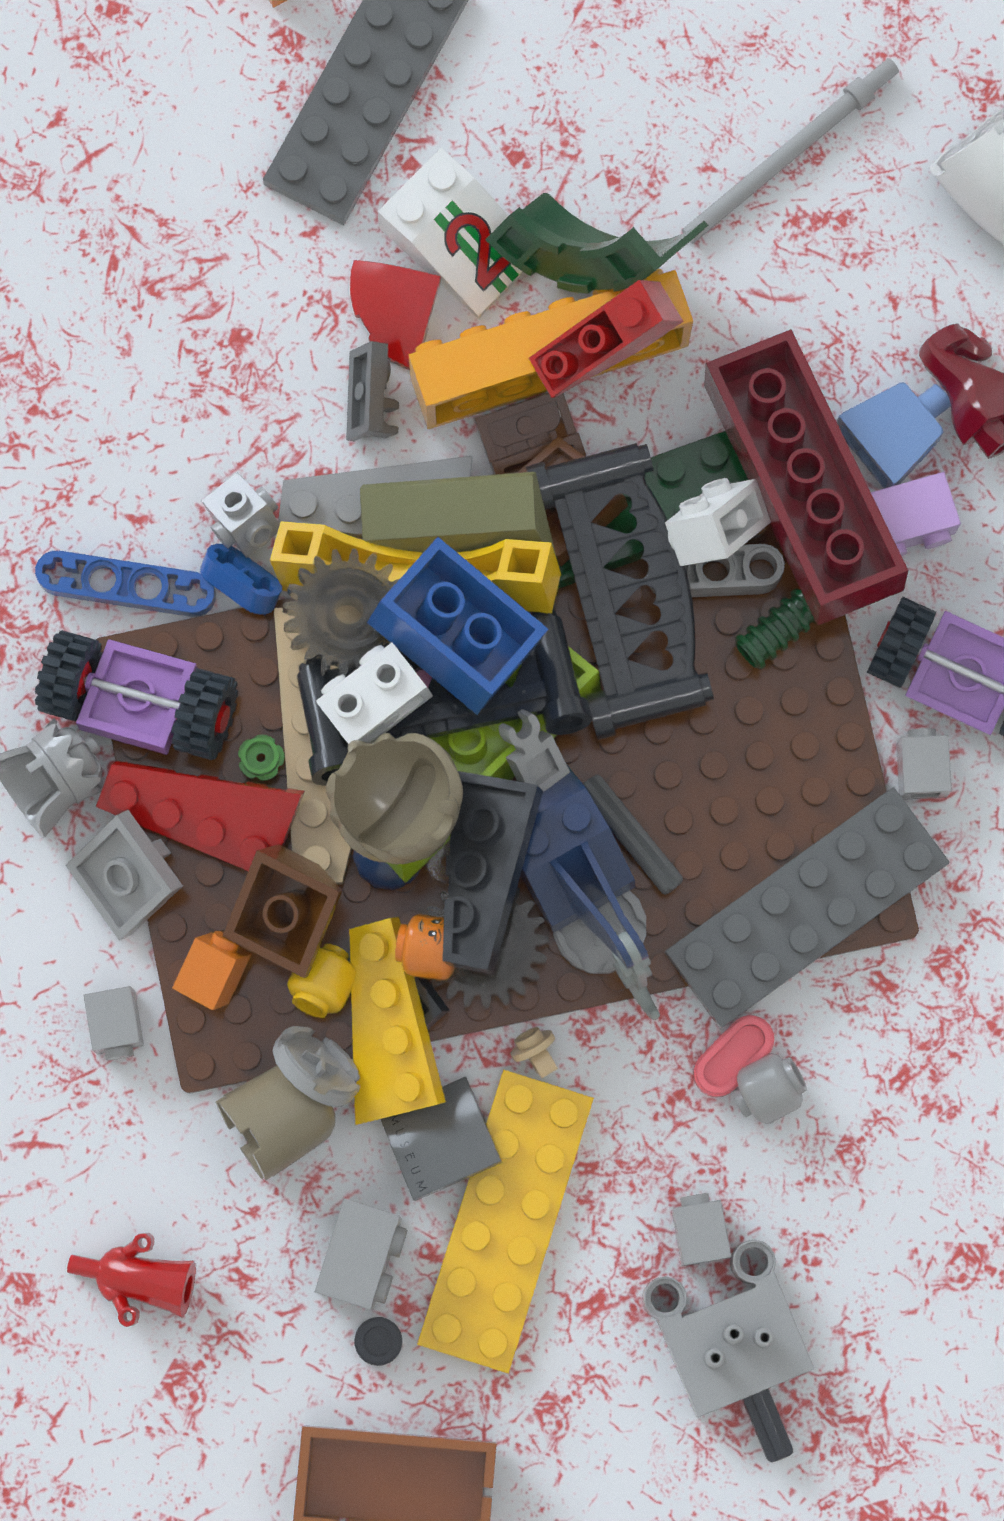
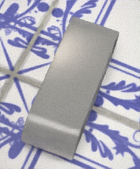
M750 544L743 545L728 558L714 560L722 563L727 569L728 576L721 581H711L703 574L702 568L708 562L685 565L692 597L768 593L778 585L785 563L781 553L773 546ZM758 559L766 560L773 566L774 575L768 579H758L750 572V563ZM649 586L652 592L656 594L654 588Z

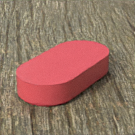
M754 1015L738 1018L699 1057L693 1069V1078L696 1086L702 1093L710 1097H724L738 1087V1072L745 1066L771 1052L774 1045V1033L768 1022Z

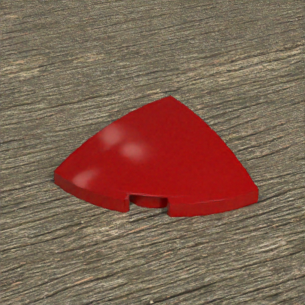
M353 260L350 276V296L355 317L361 318L364 326L370 333L369 342L374 341L388 344V359L410 370L409 354L415 353V348L425 343L429 330L428 323L441 284V276L395 265Z

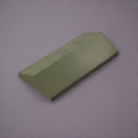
M536 472L363 484L360 488L362 538L364 541L372 544L424 553L433 541L439 537L456 552L484 548L505 539L552 543L554 549Z

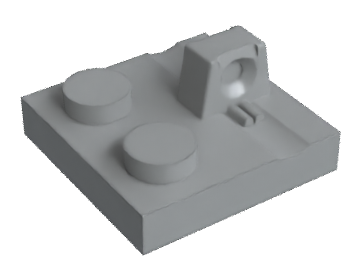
M129 810L116 815L65 865L119 941L132 935L170 897L183 887L164 860V858L171 854L169 849L161 839L151 842Z

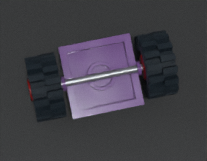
M902 596L891 620L887 622L878 641V648L867 673L901 688L917 655H919L917 660L920 661V664L905 696L991 735L1004 708V637L944 611L930 643H924L923 645L937 612ZM1004 720L999 732L1002 736H1004Z
M63 630L53 636V642H49L47 646L48 654L47 656L43 655L41 661L43 664L42 671H38L37 675L39 684L35 687V694H38L35 699V705L38 706V711L75 721L81 731L166 755L171 743L174 744L173 748L175 750L209 760L217 758L218 753L222 751L223 741H227L229 736L228 728L229 726L232 727L234 720L232 719V714L236 711L237 703H234L238 697V690H236L238 683L235 681V678L200 669L196 663L109 639L104 652H100L102 645L98 640Z

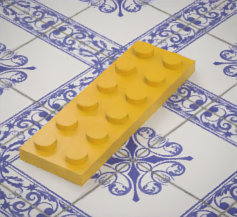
M503 1069L486 1123L503 1163L469 1177L417 1345L509 1374L593 1103V1097Z

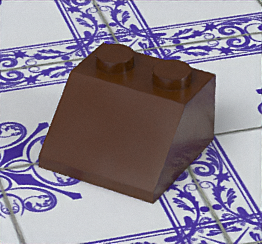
M279 844L257 850L222 937L306 978L310 973L343 890L319 864Z

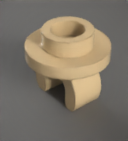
M534 1027L523 1032L514 1040L516 1046L510 1054L515 1062L529 1059L536 1073L541 1078L558 1069L546 1049L555 1040L551 1030L540 1031L539 1027Z

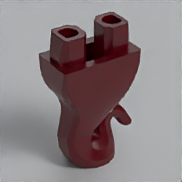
M958 323L951 324L937 331L924 342L919 350V357L925 369L940 383L949 397L952 423L962 444L968 445L976 442L988 459L997 457L1004 452V373L970 361L982 362L988 360L992 356L991 345L984 337H978L969 329L961 327Z

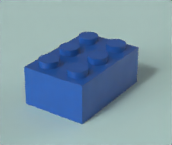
M439 537L433 541L381 599L367 622L476 715L510 678L548 631L547 627Z

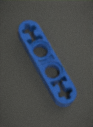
M60 550L43 554L35 567V576L40 586L47 593L54 596L188 617H200L207 614L213 608L216 601V592L213 585L206 581L201 573ZM56 562H62L65 571L79 574L78 565H85L81 573L82 589H76L77 582L75 578L60 577L58 584H52L50 576L45 574L46 569H54ZM101 568H107L116 575L114 586L106 592L95 591L90 586L92 574ZM152 575L157 577L162 583L160 593L153 599L140 598L136 594L137 582L144 576ZM169 579H177L174 585L177 590L190 591L193 584H200L202 593L207 594L206 599L200 598L197 600L196 606H190L186 596L173 594L174 603H166L170 595Z

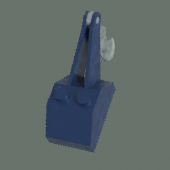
M567 765L570 773L542 794L520 877L553 933L581 919L612 951L611 954L615 961L613 966L622 983L627 989L629 988L647 1016L652 1020H657L660 1017V1013L646 987L648 986L647 977L652 975L648 966L651 964L649 955L616 899L636 887L635 879L610 827L591 795ZM609 902L624 932L617 935L610 923L597 908Z

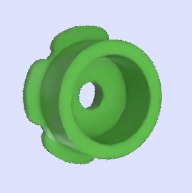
M257 735L255 738L244 741L238 751V756L241 758L239 767L243 774L249 778L258 777L261 781L272 779L277 775L278 767L284 763L282 747L276 745L274 738L268 735ZM258 754L265 755L266 758L263 762L257 761Z

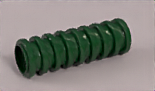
M794 588L790 592L791 598H782L779 601L780 607H771L768 610L769 616H760L757 619L758 625H749L746 628V635L738 634L735 637L737 649L754 668L763 669L766 666L765 660H774L777 657L776 651H785L788 648L787 642H796L799 639V632L807 633L810 630V623L817 624L801 589Z

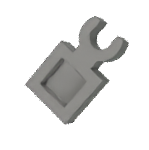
M521 709L518 714L522 719L523 725L517 734L512 727L504 723L499 726V733L502 739L516 748L506 759L518 782L538 785L544 792L569 774L570 771L553 736L547 732L540 731L537 717Z

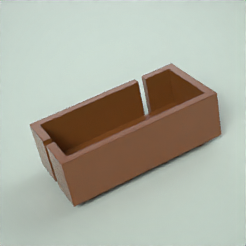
M304 1425L301 1431L293 1521H340V1517L349 1518L347 1521H490L492 1496L483 1495V1487L493 1488L497 1442Z

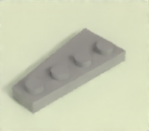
M472 456L283 480L278 522L279 524L283 521L327 525L346 535L362 538L360 488L363 484L470 477Z

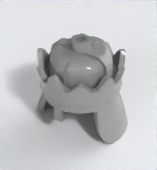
M55 718L39 734L33 737L32 741L26 746L0 753V781L18 808L42 838L47 836L70 806L75 803L79 804L83 800L101 792L99 782L101 781L103 770L99 761L94 756L101 751L100 747L91 735L83 739L81 735L77 734L70 727L58 730Z

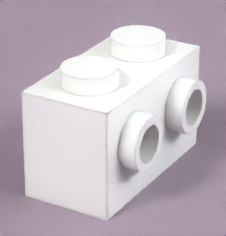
M727 478L714 480L701 488L702 494L688 499L679 505L680 511L667 520L665 525L668 530L669 543L675 550L680 566L728 558L771 523L756 479L731 484Z
M390 643L385 648L379 645L371 649L360 659L359 663L361 666L347 677L342 674L332 679L321 690L323 696L316 700L317 704L348 744L353 740L372 743L376 738L386 733L433 696L393 643Z

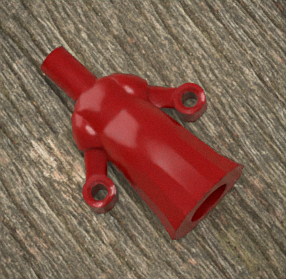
M141 1233L136 1235L133 1241L125 1247L112 1248L100 1260L72 1254L68 1261L67 1273L96 1279L102 1296L109 1302H113L118 1312L120 1324L129 1327L138 1323L140 1311L136 1307L130 1306L127 1298L166 1310L183 1318L187 1313L193 1294L196 1263L194 1260L172 1261L136 1257L138 1253L151 1251L154 1246V1236L150 1233ZM143 1238L147 1240L146 1247L141 1243ZM128 1312L132 1314L131 1321L127 1319Z

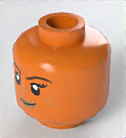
M416 914L408 924L400 925L396 941L395 960L396 962H402L403 969L408 975L444 981L453 974L455 967L443 962L444 918Z

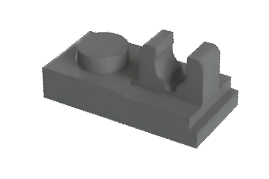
M371 341L351 350L349 353L347 441L355 442L367 436L388 438L398 433L399 427L388 425L383 419L384 412L391 413L399 409V402L397 400L384 397V390L391 373L390 362L387 360L388 344Z

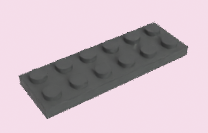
M362 0L263 178V184L344 226L469 0Z
M892 787L665 951V954L717 1026L722 1029L942 870L950 862L897 790Z

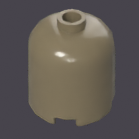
M278 1065L230 1091L215 1102L227 1128L230 1130L236 1127L244 1136L247 1144L240 1147V1150L261 1179L264 1178L265 1181L274 1177L324 1143L331 1136L335 1127L336 1115L333 1107L317 1102L299 1091L283 1075Z

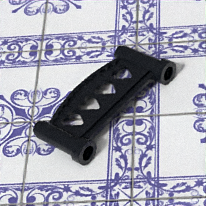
M637 443L548 467L545 466L544 462L526 466L527 472H536L545 510L555 507L557 509L604 690L586 694L598 740L615 736V729L706 706L705 702L714 700L708 673L698 674L695 669V618L685 565L680 566L675 550L671 547L668 540V530L665 525L667 521L666 515L646 483L645 473L654 471L647 444L638 446ZM617 494H626L632 500V507L629 513L636 517L637 526L633 532L628 534L591 523ZM628 540H639L644 546V553L641 558L648 563L649 572L643 579H635L603 568ZM642 585H649L656 592V599L653 604L659 607L661 618L653 625L615 614ZM653 631H662L668 637V645L665 650L672 654L673 664L667 670H658L628 660L629 656Z
M554 609L552 613L533 612L531 614L547 627L548 631L523 661L513 687H509L504 683L478 715L432 678L428 689L433 696L386 733H390L395 739L412 733L434 738L521 719L518 714L521 709L533 715L542 714L545 729L550 734L565 735L586 728L592 722V716L588 700L580 696L561 617L557 616V612ZM399 650L415 672L423 670ZM364 655L335 669L327 667L326 661L322 659L307 660L298 667L297 681L313 754L309 758L308 764L311 779L317 785L327 786L329 776L339 770L348 753V743L317 704L316 700L323 696L321 690L332 679L342 674L347 677L361 666L359 661Z

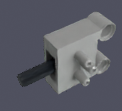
M749 1240L735 1247L730 1257V1267L737 1279L752 1285L751 1289L682 1317L681 1313L687 1301L686 1291L679 1281L664 1276L655 1278L646 1285L642 1294V1304L647 1314L656 1319L695 1416L701 1417L742 1400L766 1459L769 1462H776L790 1456L793 1453V1446L769 1388L814 1370V1366L775 1275L776 1259L773 1250L763 1241ZM748 1248L759 1250L765 1257V1268L757 1276L746 1274L740 1266V1257ZM662 1284L669 1285L677 1293V1304L673 1310L667 1313L659 1312L651 1303L652 1291L655 1287Z

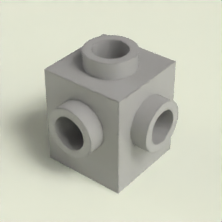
M238 472L201 500L215 522L210 528L227 549L234 544L246 558L258 548L266 545L278 533L280 524L273 514L278 509L277 504L262 486L255 491Z

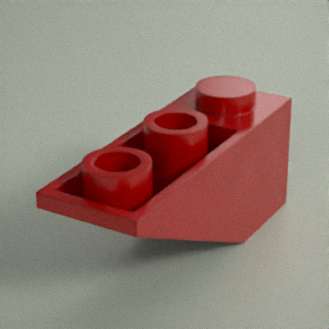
M638 280L528 359L551 398H555L648 347L684 321L661 282Z

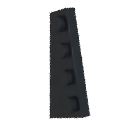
M458 771L463 786V798L457 822L450 834V855L446 856V875L449 877L448 899L445 900L443 962L453 967L494 974L543 790L535 784Z

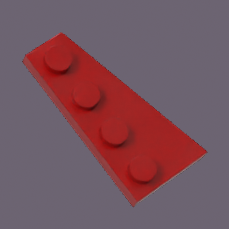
M115 761L110 766L96 807L113 815L129 810L140 826L249 871L257 850L278 844L284 847L305 791L291 788L283 790L266 787V784L247 781L239 783L220 780L216 776L203 774L195 776L176 773L172 769Z

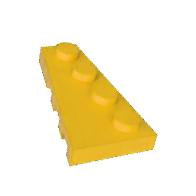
M392 917L349 929L350 963L356 971L351 989L353 1062L360 1076V1079L356 1082V1084H359L360 1089L354 1096L355 1125L446 1102L415 978L404 971L402 962H396L395 960L396 941L401 925L399 917Z

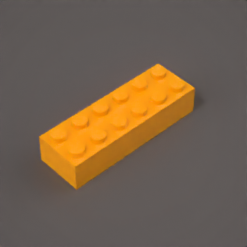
M657 269L644 280L661 282L684 322L648 347L595 376L689 346L693 318L676 269L663 273L662 269ZM613 289L594 290L592 292L593 296L575 301L574 297L562 298L551 303L547 311L531 315L529 311L515 313L507 317L503 325L487 329L485 325H479L461 332L459 339L446 343L436 339L415 348L416 352L409 354L410 377L427 429H433L548 392L528 358L625 289L616 292Z

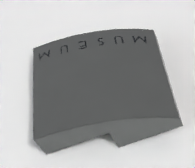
M466 1076L442 1087L445 1103L381 1119L397 1163L414 1201L503 1163Z

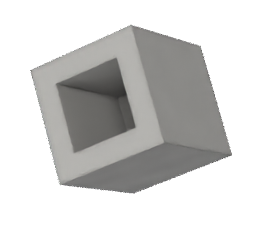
M932 728L909 730L908 737H901L896 744L900 796L903 800L946 798L952 791L949 736H936V729Z
M131 986L83 994L92 1051L97 1055L105 1053L107 1061L134 1056L133 1048L144 1046L135 990Z
M708 1193L681 1197L682 1207L671 1210L681 1266L730 1258L731 1251L721 1200L710 1202Z

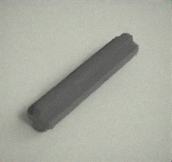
M597 774L584 782L583 785L588 790L610 830L660 892L666 895L676 889L683 881L682 875L605 780Z

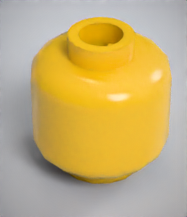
M324 944L323 948H319L308 977L303 978L292 972L288 979L287 986L289 993L293 996L292 1003L301 1011L319 1018H324L327 1014L339 1012L344 1007L351 993L356 976L354 966L348 961L349 954L333 944Z

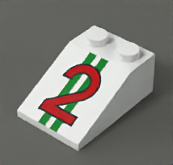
M442 147L378 211L379 229L426 272L441 276V285L478 319L524 273L502 257L485 240L508 217V214L476 178Z

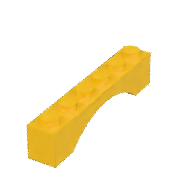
M281 521L270 557V563L279 583L282 585L283 591L382 599L423 553L372 544L346 535L327 525ZM505 539L484 548L457 552L526 611L552 613L561 576L552 543Z

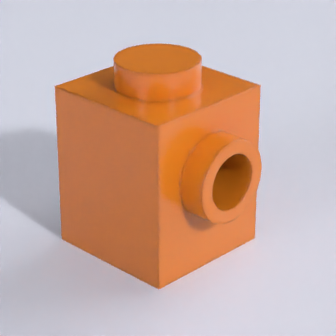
M222 931L210 932L194 939L172 989L211 1010H216L230 1003L252 955L240 948V945L222 937L224 933Z

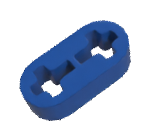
M216 543L207 548L200 566V573L206 581L250 612L268 614L274 610L282 592V585L275 576L249 557L246 558L241 551L233 546L227 549L223 544Z

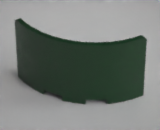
M543 193L524 209L519 207L512 212L485 240L502 257L527 275L532 276L536 272L547 279L557 282V288L589 294L592 290L613 289L614 292L630 287L638 280L646 279L709 225L702 221L699 225L681 235L662 240L645 241L634 227L622 236L617 237L584 223L561 206L550 194Z

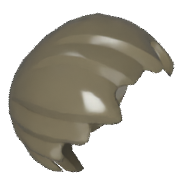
M383 733L372 743L353 740L348 744V753L341 767L329 776L326 793L330 801V818L352 849L373 861L407 864L430 857L444 845L459 816L463 798V786L453 759L434 740L417 733L406 734L397 739L390 733Z

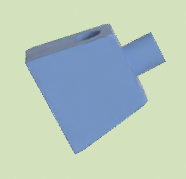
M901 382L843 412L838 416L837 424L847 444L885 489L901 484L937 445L944 431L935 418L951 407L948 395L937 384H934L917 397L906 383Z

